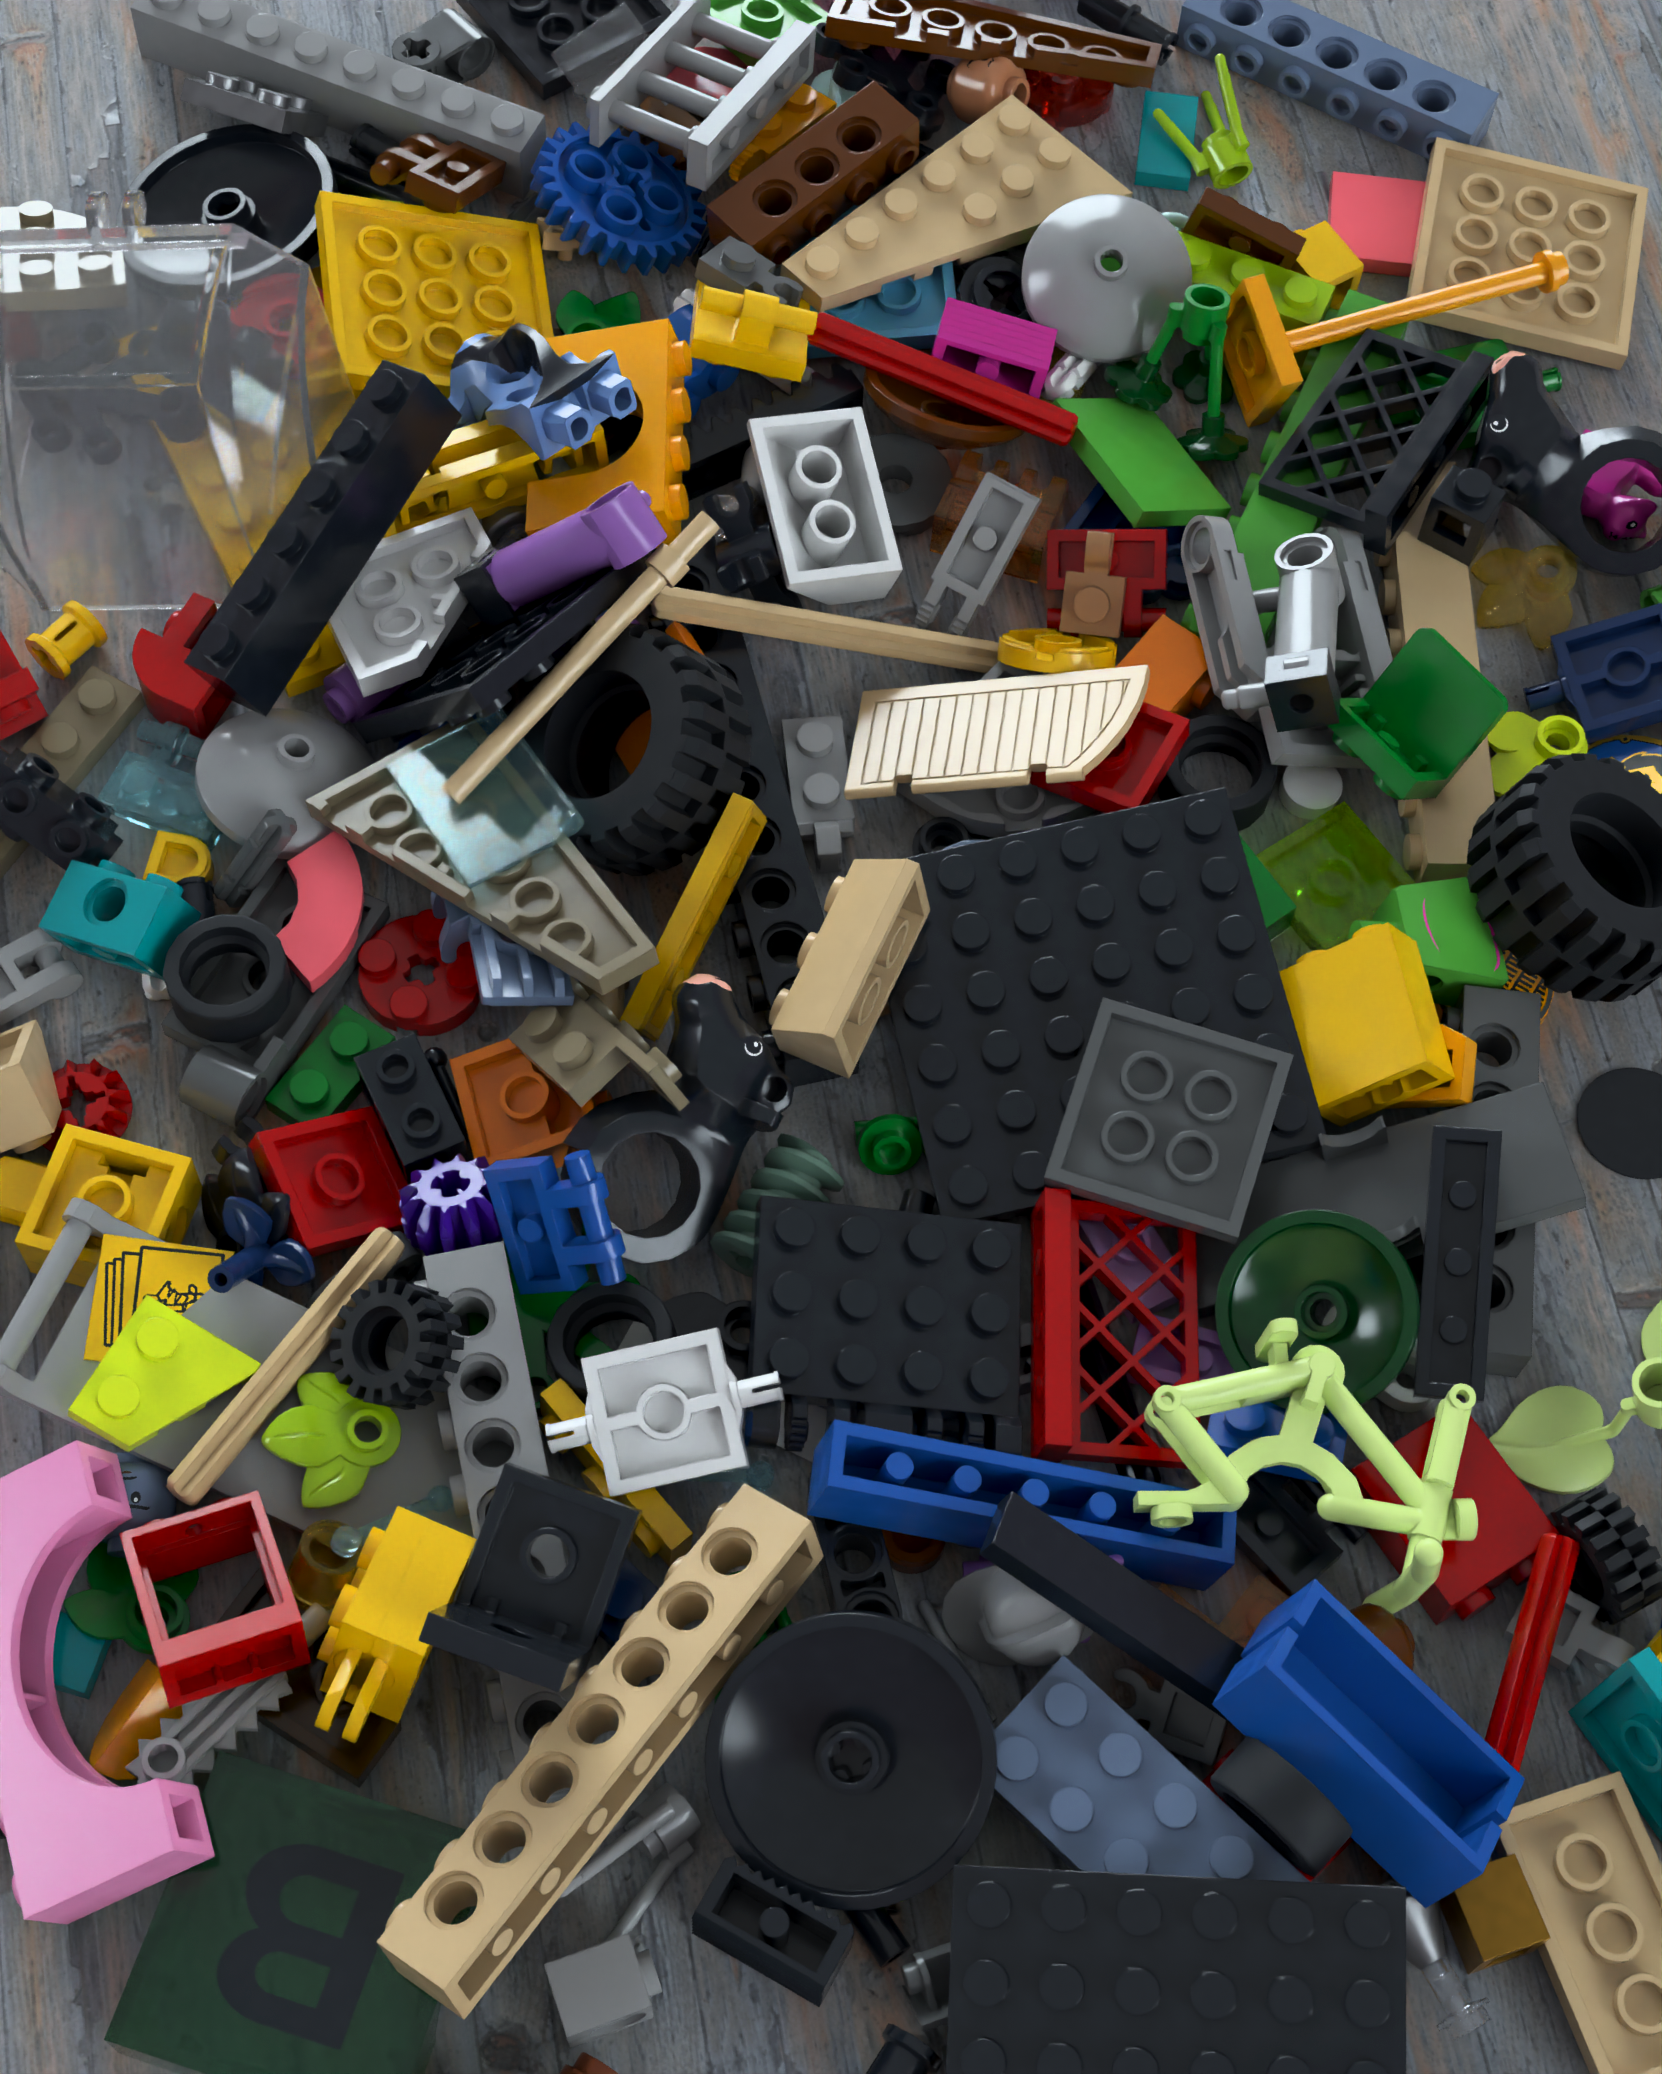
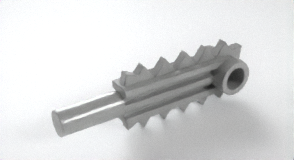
M316 1602L301 1615L308 1648L330 1627L328 1625L330 1614ZM284 1671L183 1704V1716L180 1719L160 1718L161 1737L154 1740L138 1739L139 1756L125 1766L126 1770L138 1779L137 1784L161 1778L194 1785L193 1775L196 1772L216 1774L215 1754L218 1751L238 1753L236 1733L238 1731L259 1732L257 1712L259 1710L280 1711L279 1698L293 1693L288 1684L287 1672Z

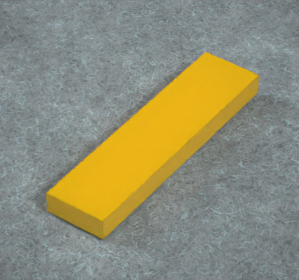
M733 792L656 946L659 964L643 972L619 1020L620 1022L625 1020L639 1035L653 1042L656 1039L659 1040L673 1011L671 1003L674 991L679 984L689 979L767 822V817L752 800Z

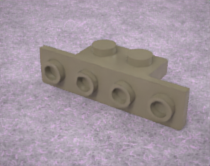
M570 976L574 993L573 1006H539L508 1037L527 1059L580 1107L584 1106L626 1065L679 1112L690 1103L674 1084L682 1077L677 1067L657 1047L649 1051L651 1049L650 1046L625 1020L619 1023V1020L596 995L592 994L589 996L572 976Z

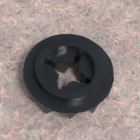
M986 257L976 261L966 270L956 290L960 295L961 301L990 309L993 297L996 298L1000 294L1004 295L1009 290L1011 292V295L1008 297L1009 301L1005 307L1000 308L997 312L1033 322L1023 299L1021 264L1004 257Z

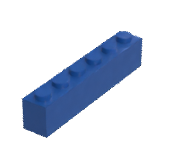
M834 1419L814 1449L807 1515L982 1548L999 1502L1013 1491L1106 1555H1121L1124 1559L1123 1566L1144 1580L1206 1591L1235 1564L1237 1510L1234 1512H1193V1523L1178 1528L1152 1526L1150 1513H1134L1133 1498L1137 1491H1187L1190 1489Z

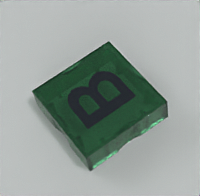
M219 1751L201 1796L215 1857L169 1877L104 2040L119 2054L178 2074H425L436 2042L437 2023L442 2004L398 1973L377 1944V1940L385 1932L387 1921L394 1909L404 1900L412 1898L434 1871L435 1862L444 1847L452 1840L460 1838L466 1830ZM477 1906L461 1910L454 1917L451 1925L467 1920L474 1913Z

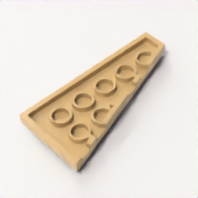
M1010 95L784 261L781 265L780 276L790 278L803 287L801 297L820 313L880 293L883 284L907 276H911L913 281L933 274V269L936 266L954 260L959 265L1027 243L1031 240L1039 225L1051 213L1075 199L1097 194H1114L1131 198L1133 192L1014 95Z

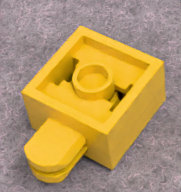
M67 1123L48 1165L18 1157L4 1156L0 1158V1222L20 1227L14 1242L30 1272L38 1274L66 1224L62 1219V1215L74 1197L87 1200L99 1206L111 1216L165 1242L182 1244L202 1193V1184L191 1157ZM89 1237L65 1282L81 1287L86 1286L99 1262L102 1238Z
M397 1506L386 1531L373 1526L356 1564L358 1569L351 1585L347 1583L344 1585L328 1621L330 1627L317 1655V1659L328 1663L319 1689L327 1694L315 1721V1727L328 1732L343 1701L354 1704L341 1737L350 1742L356 1743L370 1712L399 1723L433 1648L429 1644L418 1641L428 1612L453 1602L477 1539L400 1506Z

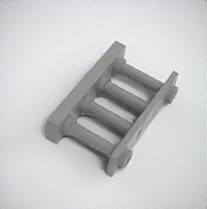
M680 0L666 20L602 86H596L591 92L586 105V116L590 119L589 144L599 148L620 125L682 150L684 158L687 159L686 184L706 192L813 73L816 39L815 26L796 20L781 37H776L772 41L710 16L711 0ZM703 38L756 58L759 61L755 66L743 69L693 48ZM677 66L732 88V91L727 96L722 95L717 99L666 77ZM648 96H651L706 119L699 126L695 125L690 129L638 108V106Z

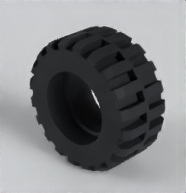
M630 623L515 745V750H511L508 753V762L588 863L615 874L623 872L630 876H647L654 872L655 869L663 872L683 862L682 854L686 853L693 856L708 844L706 836L713 829L715 830L733 792L741 795L745 786V782L740 780L743 767H750L751 745L745 742V736L751 734L748 711L740 707L744 704L743 695L736 682L727 677L724 668L714 660L656 628L649 629L642 624ZM573 646L563 647L565 654L559 660L554 658L556 660V663L550 669H548L546 672L542 674L543 677L541 678V680L571 650ZM528 687L523 699L534 689V687ZM650 709L651 732L645 753L629 778L619 787L609 792L608 774L614 749L628 726L637 717Z
M1572 753L1571 755H1557L1548 758L1541 765H1536L1489 806L1476 821L1472 831V838L1469 840L1466 863L1471 865V867L1468 869L1467 879L1470 893H1477L1479 901L1476 904V910L1482 922H1489L1496 933L1493 936V940L1503 952L1508 949L1519 960L1516 966L1528 976L1538 975L1544 979L1543 986L1557 993L1571 991L1572 998L1593 1002L1598 1000L1615 1002L1624 1000L1630 995L1638 994L1662 976V793L1660 794L1651 786L1652 780L1641 772L1635 771L1630 773L1624 769V763L1612 758H1601L1598 760L1596 754Z

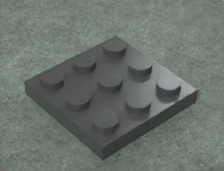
M1103 997L1048 1163L1043 1185L1057 1189H1069L1072 1194L1236 1245L1294 1055Z

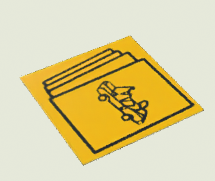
M103 1234L83 1360L102 1361L146 1295L182 1315L211 1289L207 1279L209 1271L233 1256L234 1252Z

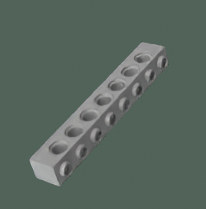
M503 1241L424 1256L423 1262L426 1279L414 1282L415 1285L438 1291V1296L448 1298L454 1305L448 1313L459 1315V1317L467 1313H478L488 1319L487 1326L476 1335L464 1336L454 1330L451 1331L452 1335L464 1338V1350H452L451 1359L461 1362L458 1372L445 1371L443 1377L451 1384L447 1388L450 1408L437 1410L444 1451L458 1449L462 1474L449 1476L456 1517L470 1515L473 1535L477 1540L504 1464L498 1467H487L480 1464L476 1460V1455L482 1446L492 1441L504 1442L514 1450L511 1458L506 1463L510 1462L549 1477ZM478 1377H491L501 1384L497 1394L485 1401H475L464 1394L466 1386ZM545 1534L537 1538L532 1545L531 1561L537 1571L547 1576H556L566 1568L562 1541L559 1537ZM499 1670V1678L486 1681L493 1722L508 1721L512 1743L511 1749L499 1751L503 1779H507L528 1753L532 1739L526 1734V1726L530 1718L544 1710L560 1713L574 1696L580 1678L561 1692L553 1691ZM599 1736L592 1744H600ZM563 1788L556 1791L548 1798L546 1803L561 1800L568 1794L571 1788Z

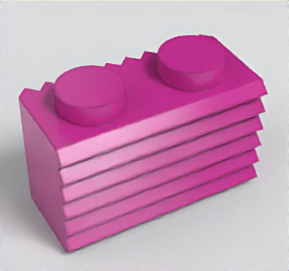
M948 297L936 333L931 356L1039 399L1051 364L1058 330Z

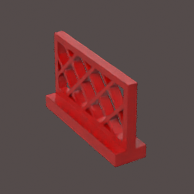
M1045 1187L1031 1211V1458L1059 1464L1062 1460L1188 1469L1172 1448L1159 1447L1140 1428L1146 1422L1144 1412L1133 1420L1107 1391L1129 1373L1153 1397V1394L1161 1384L1139 1362L1160 1343L1181 1364V1378L1172 1386L1199 1381L1196 1232L1097 1201L1071 1199V1190ZM1079 1220L1103 1222L1116 1235L1119 1241L1098 1258L1079 1238ZM1126 1224H1135L1136 1226L1130 1230ZM1150 1226L1178 1228V1252L1165 1264L1138 1238ZM1126 1247L1153 1273L1133 1292L1106 1266ZM1079 1260L1088 1268L1080 1276ZM1177 1264L1179 1279L1171 1271ZM1094 1275L1121 1302L1101 1321L1080 1302V1287ZM1158 1281L1179 1300V1315L1166 1327L1139 1300ZM1127 1309L1154 1336L1134 1356L1106 1329ZM1080 1323L1088 1330L1082 1338H1080ZM1179 1326L1180 1341L1172 1334ZM1094 1338L1122 1365L1101 1385L1080 1365V1351ZM1080 1386L1089 1394L1081 1403ZM1095 1402L1123 1430L1110 1443L1081 1441L1080 1416ZM1130 1437L1136 1445H1123L1122 1443Z

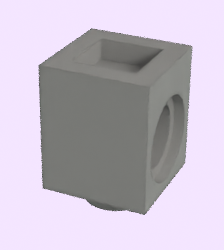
M629 1933L544 1964L570 2049L654 2018L650 1997L662 1993L661 1984L649 1949L635 1954Z

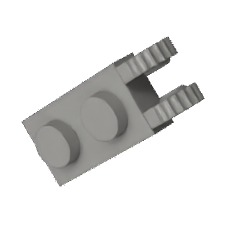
M987 471L931 576L934 581L917 612L914 623L925 629L928 628L937 618L948 588H951L967 598L958 615L952 620L948 634L966 637L981 605L986 606L1042 500Z

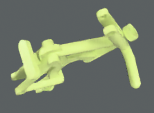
M1286 1317L1270 1321L1255 1344L1256 1360L1268 1363V1366L1177 1386L1163 1385L1155 1391L1152 1400L1145 1408L1144 1419L1149 1426L1158 1430L1201 1485L1187 1491H1137L1133 1498L1134 1513H1150L1152 1526L1178 1528L1190 1525L1194 1521L1193 1512H1234L1248 1498L1249 1486L1246 1481L1259 1470L1277 1465L1299 1468L1316 1478L1326 1493L1317 1502L1318 1514L1323 1519L1407 1535L1409 1544L1402 1574L1393 1582L1366 1597L1363 1604L1371 1603L1382 1606L1392 1614L1415 1602L1436 1581L1444 1554L1441 1546L1442 1541H1473L1476 1538L1478 1515L1474 1500L1472 1498L1452 1499V1490L1456 1480L1472 1407L1476 1403V1393L1467 1384L1459 1383L1454 1385L1435 1408L1436 1418L1421 1479L1344 1386V1365L1340 1357L1333 1350L1322 1345H1309L1300 1349L1292 1360L1289 1361L1288 1350L1298 1336L1297 1320L1294 1318ZM1456 1395L1464 1396L1466 1403H1462L1456 1398ZM1290 1397L1279 1435L1251 1440L1228 1457H1226L1196 1419V1417ZM1324 1406L1327 1407L1405 1505L1364 1499L1356 1477L1334 1454L1313 1443ZM1153 1410H1155L1160 1418L1154 1415Z

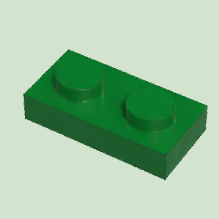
M344 1004L266 1096L267 1109L290 1125L345 1112L362 1092L354 1057L396 1041L395 1036Z

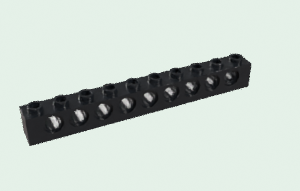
M714 535L687 563L690 570L674 587L732 597L731 593L725 594L716 574L719 565L715 554L716 540ZM656 549L646 554V557L649 558ZM654 615L648 616L649 629L656 628L665 634V629L673 622L672 620L657 618ZM678 622L692 634L700 649L706 650L703 651L704 655L724 668L727 677L736 682L743 695L744 704L740 707L747 710L751 734L745 736V742L751 745L750 767H743L740 780L745 782V786L741 796L752 800L767 817V822L754 849H761L767 853L760 856L750 855L726 905L734 904L738 921L731 922V933L738 959L748 957L753 975L745 977L752 1012H763L768 1030L761 1031L760 1036L769 1045L778 1068L791 1080L794 1087L843 1077L779 1050L771 1032L772 1025L769 1024V1014L777 995L783 988L791 989L800 971L797 968V961L780 963L775 961L773 957L780 954H790L797 958L807 935L810 932L818 934L825 919L743 633ZM714 829L706 836L708 842L714 832ZM765 901H775L783 906L776 909H766L758 904ZM859 1060L851 1075L858 1074Z

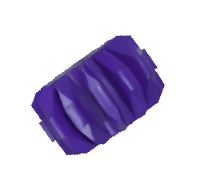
M458 1153L452 1161L445 1163L433 1158L432 1167L428 1171L415 1170L411 1172V1184L399 1190L401 1199L399 1207L404 1234L410 1240L412 1247L420 1248L425 1256L503 1241L483 1174V1170L490 1166L485 1156L466 1162L462 1154Z

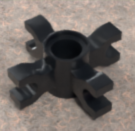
M747 480L736 484L732 490L739 503V509L736 511L725 510L720 504L717 493L705 497L702 505L706 513L723 529L727 538L715 544V554L719 565L716 574L725 594L738 593L749 588L755 601L779 603L784 606L803 609L798 596L786 588L780 575H783L770 521L758 526L752 514L753 494Z

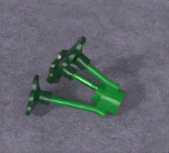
M1205 283L1189 286L1185 291L1183 303L1172 302L1169 304L1166 321L1148 353H1143L1137 363L1128 360L1116 362L1114 365L1108 366L1104 373V379L1111 386L1115 387V394L1122 401L1128 404H1139L1148 411H1158L1162 404L1169 402L1173 394L1171 388L1162 381L1161 375L1158 372L1162 366L1160 357L1176 328H1180L1182 336L1187 342L1197 346H1205V348L1201 351L1194 350L1185 354L1183 364L1173 370L1172 382L1177 388L1184 390L1183 395L1186 401L1196 405L1208 401V408L1206 412L1202 413V428L1190 429L1186 431V436L1179 437L1177 440L1195 461H1210L1213 459L1231 461L1237 459L1239 453L1247 451L1249 446L1247 438L1236 435L1235 431L1224 428L1225 414L1220 411L1222 404L1231 401L1234 390L1223 361L1224 340L1228 328L1226 320L1231 297L1222 288Z

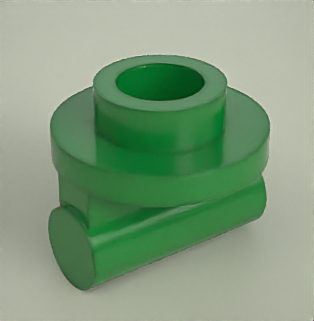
M884 1114L872 1120L853 1122L855 1146L858 1147L861 1161L871 1171L882 1175L899 1174L910 1169L920 1158L923 1148L915 1116L905 1117L898 1114Z

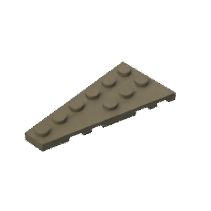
M472 716L453 727L449 723L305 800L312 818L601 995L607 994L659 964L655 946L505 757L460 805L441 789V786L488 737Z

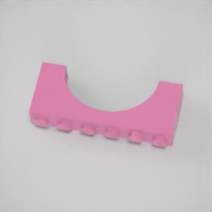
M75 1440L0 1478V1828L7 1839L14 1872L12 1890L17 1903L22 1909L23 1919L66 1925L215 1857L198 1786L161 1778H155L142 1784L120 1787L110 1782L98 1773L79 1752L61 1716L54 1684L53 1654L56 1627L65 1596L74 1576L91 1551L110 1532L133 1518L117 1454L79 1440Z

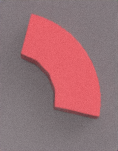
M335 831L287 861L289 874L298 889V903L290 922L276 935L281 940L288 966L312 993L324 985L340 969L354 948L359 936L358 929L365 902L360 867L355 853L348 840Z

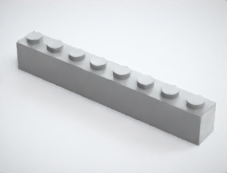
M135 0L130 7L141 56L205 80L208 71L229 77L232 74L263 84V89L278 93L285 91L312 100L310 110L329 116L327 126L351 135L354 134L360 125L369 123L385 136L398 143L417 133L423 135L431 133L437 137L439 142L447 146L459 140L507 162L502 183L494 187L495 189L522 199L530 191V184L535 176L531 173V169L547 138L544 114L236 0Z

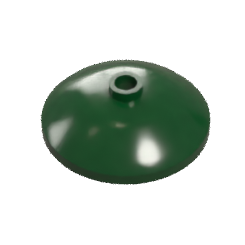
M1308 1209L1290 1212L1269 1220L1251 1232L1238 1245L1225 1265L1220 1277L1215 1301V1319L1220 1344L1235 1372L1268 1366V1363L1256 1360L1255 1344L1270 1321L1286 1317L1296 1319L1298 1336L1288 1350L1289 1361L1292 1360L1300 1349L1309 1345H1322L1330 1348L1340 1357L1344 1365V1386L1357 1402L1362 1405L1383 1392L1397 1378L1408 1362L1418 1335L1420 1304L1416 1283L1407 1262L1397 1247L1383 1233L1365 1221L1348 1214L1331 1210ZM1330 1300L1335 1305L1337 1314L1331 1324L1324 1326L1318 1322L1315 1310L1321 1301ZM1290 1397L1269 1402L1287 1409ZM1324 1406L1322 1414L1331 1413L1327 1409V1407Z

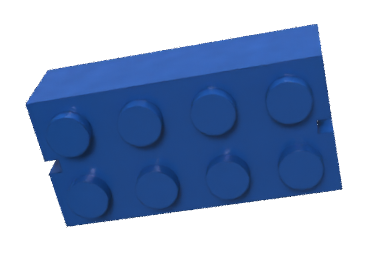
M1316 1579L1312 1580L1262 1618L1240 1655L1243 1659L1234 1665L1212 1705L1246 1737L1250 1736L1258 1739L1273 1749L1312 1782L1346 1818L1353 1830L1350 1837L1381 1865L1402 1887H1406V1890L1426 1909L1483 1874L1502 1832L1499 1825L1507 1821L1525 1778Z

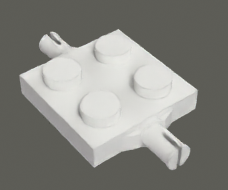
M716 1327L582 1358L581 1364L588 1392L585 1416L553 1424L548 1423L545 1425V1431L548 1437L574 1432L571 1436L547 1441L552 1454L557 1451L592 1444L593 1449L603 1462L610 1497H615L749 1466L741 1430L744 1417L743 1408L778 1400L783 1401L784 1396L781 1387L757 1393L754 1392L756 1389L781 1384L778 1371L737 1381L736 1376L727 1365L720 1330Z

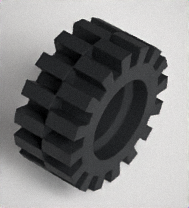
M389 1278L387 1282L378 1279L368 1282L370 1291L358 1288L350 1295L357 1306L353 1308L342 1305L337 1316L346 1320L344 1329L332 1328L330 1339L341 1341V1349L330 1351L331 1363L344 1365V1367L334 1374L340 1384L350 1385L346 1390L347 1393L354 1398L363 1399V1402L403 1410L416 1409V1404L427 1406L435 1401L431 1391L444 1393L451 1385L443 1377L445 1371L457 1373L461 1362L451 1359L452 1350H464V1338L452 1335L451 1332L462 1327L459 1315L448 1313L454 1305L448 1298L438 1296L439 1292L433 1289ZM401 1319H405L409 1335L408 1346L400 1363L393 1370H389L385 1357L386 1342L393 1327Z
M1595 1487L1550 1512L1547 1517L1560 1535L1572 1538L1579 1542L1580 1545L1570 1590L1600 1607L1596 1614L1598 1620L1603 1623L1608 1621L1609 1625H1615L1662 1598V1566L1656 1562L1661 1556L1657 1547L1650 1546L1646 1540V1537L1650 1536L1645 1526L1641 1525L1638 1527L1635 1523L1636 1514L1628 1505L1622 1508L1621 1498L1614 1492L1608 1494L1606 1488L1599 1487L1596 1489Z

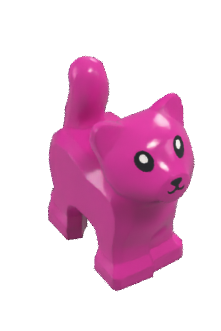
M1585 429L1584 432H1583V434H1584V433H1588V432H1592V431H1591V430H1588V429ZM1616 460L1607 463L1592 475L1583 490L1580 507L1581 514L1589 518L1598 519L1602 526L1603 534L1611 541L1646 537V522L1656 511L1657 505L1649 499L1626 495L1633 485H1638L1654 497L1662 498V486L1653 473L1635 462Z

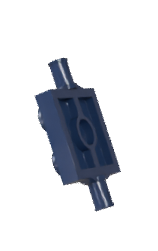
M1662 603L1550 636L1551 650L1558 666V679L1523 688L1525 701L1530 713L1537 709L1565 702L1566 707L1576 716L1578 723L1584 729L1588 744L1662 722Z

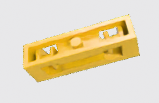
M487 419L455 429L445 441L383 538L469 507L473 509L479 520L493 515L502 508L527 504L528 482L539 480L534 468V462L538 463L544 474L552 473L553 458L562 457L572 468L545 479L583 474L604 468L609 465L604 429L599 423L595 426L590 441L576 450L565 446L546 460H541L515 431L503 425L489 426ZM437 494L439 498L446 496L448 511L410 522L407 508L424 501L430 513L439 508L433 496Z

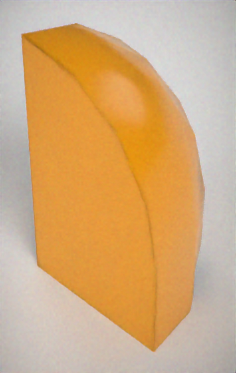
M148 1658L106 1716L94 1740L89 1757L90 1765L98 1773L115 1780L137 1779L126 1770L125 1766L139 1756L138 1739L154 1740L161 1737L160 1718L180 1719L183 1716L182 1705L169 1709L157 1665Z

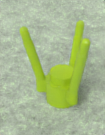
M1220 53L1215 56V65L1230 130L1225 129L1212 95L1207 90L1201 93V99L1214 133L1204 139L1201 144L1203 151L1200 153L1162 109H1155L1153 116L1189 159L1197 177L1209 174L1215 188L1226 189L1245 180L1252 173L1254 167L1246 152L1250 143L1242 128L1226 59Z

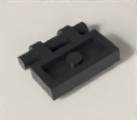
M1258 1471L1246 1481L1249 1486V1495L1243 1505L1237 1510L1236 1546L1288 1599L1312 1580L1318 1579L1339 1560L1344 1552L1327 1534L1329 1530L1337 1527L1353 1545H1356L1372 1528L1327 1521L1318 1514L1317 1510L1309 1516L1283 1488L1293 1482L1317 1506L1318 1499L1326 1494L1321 1483Z

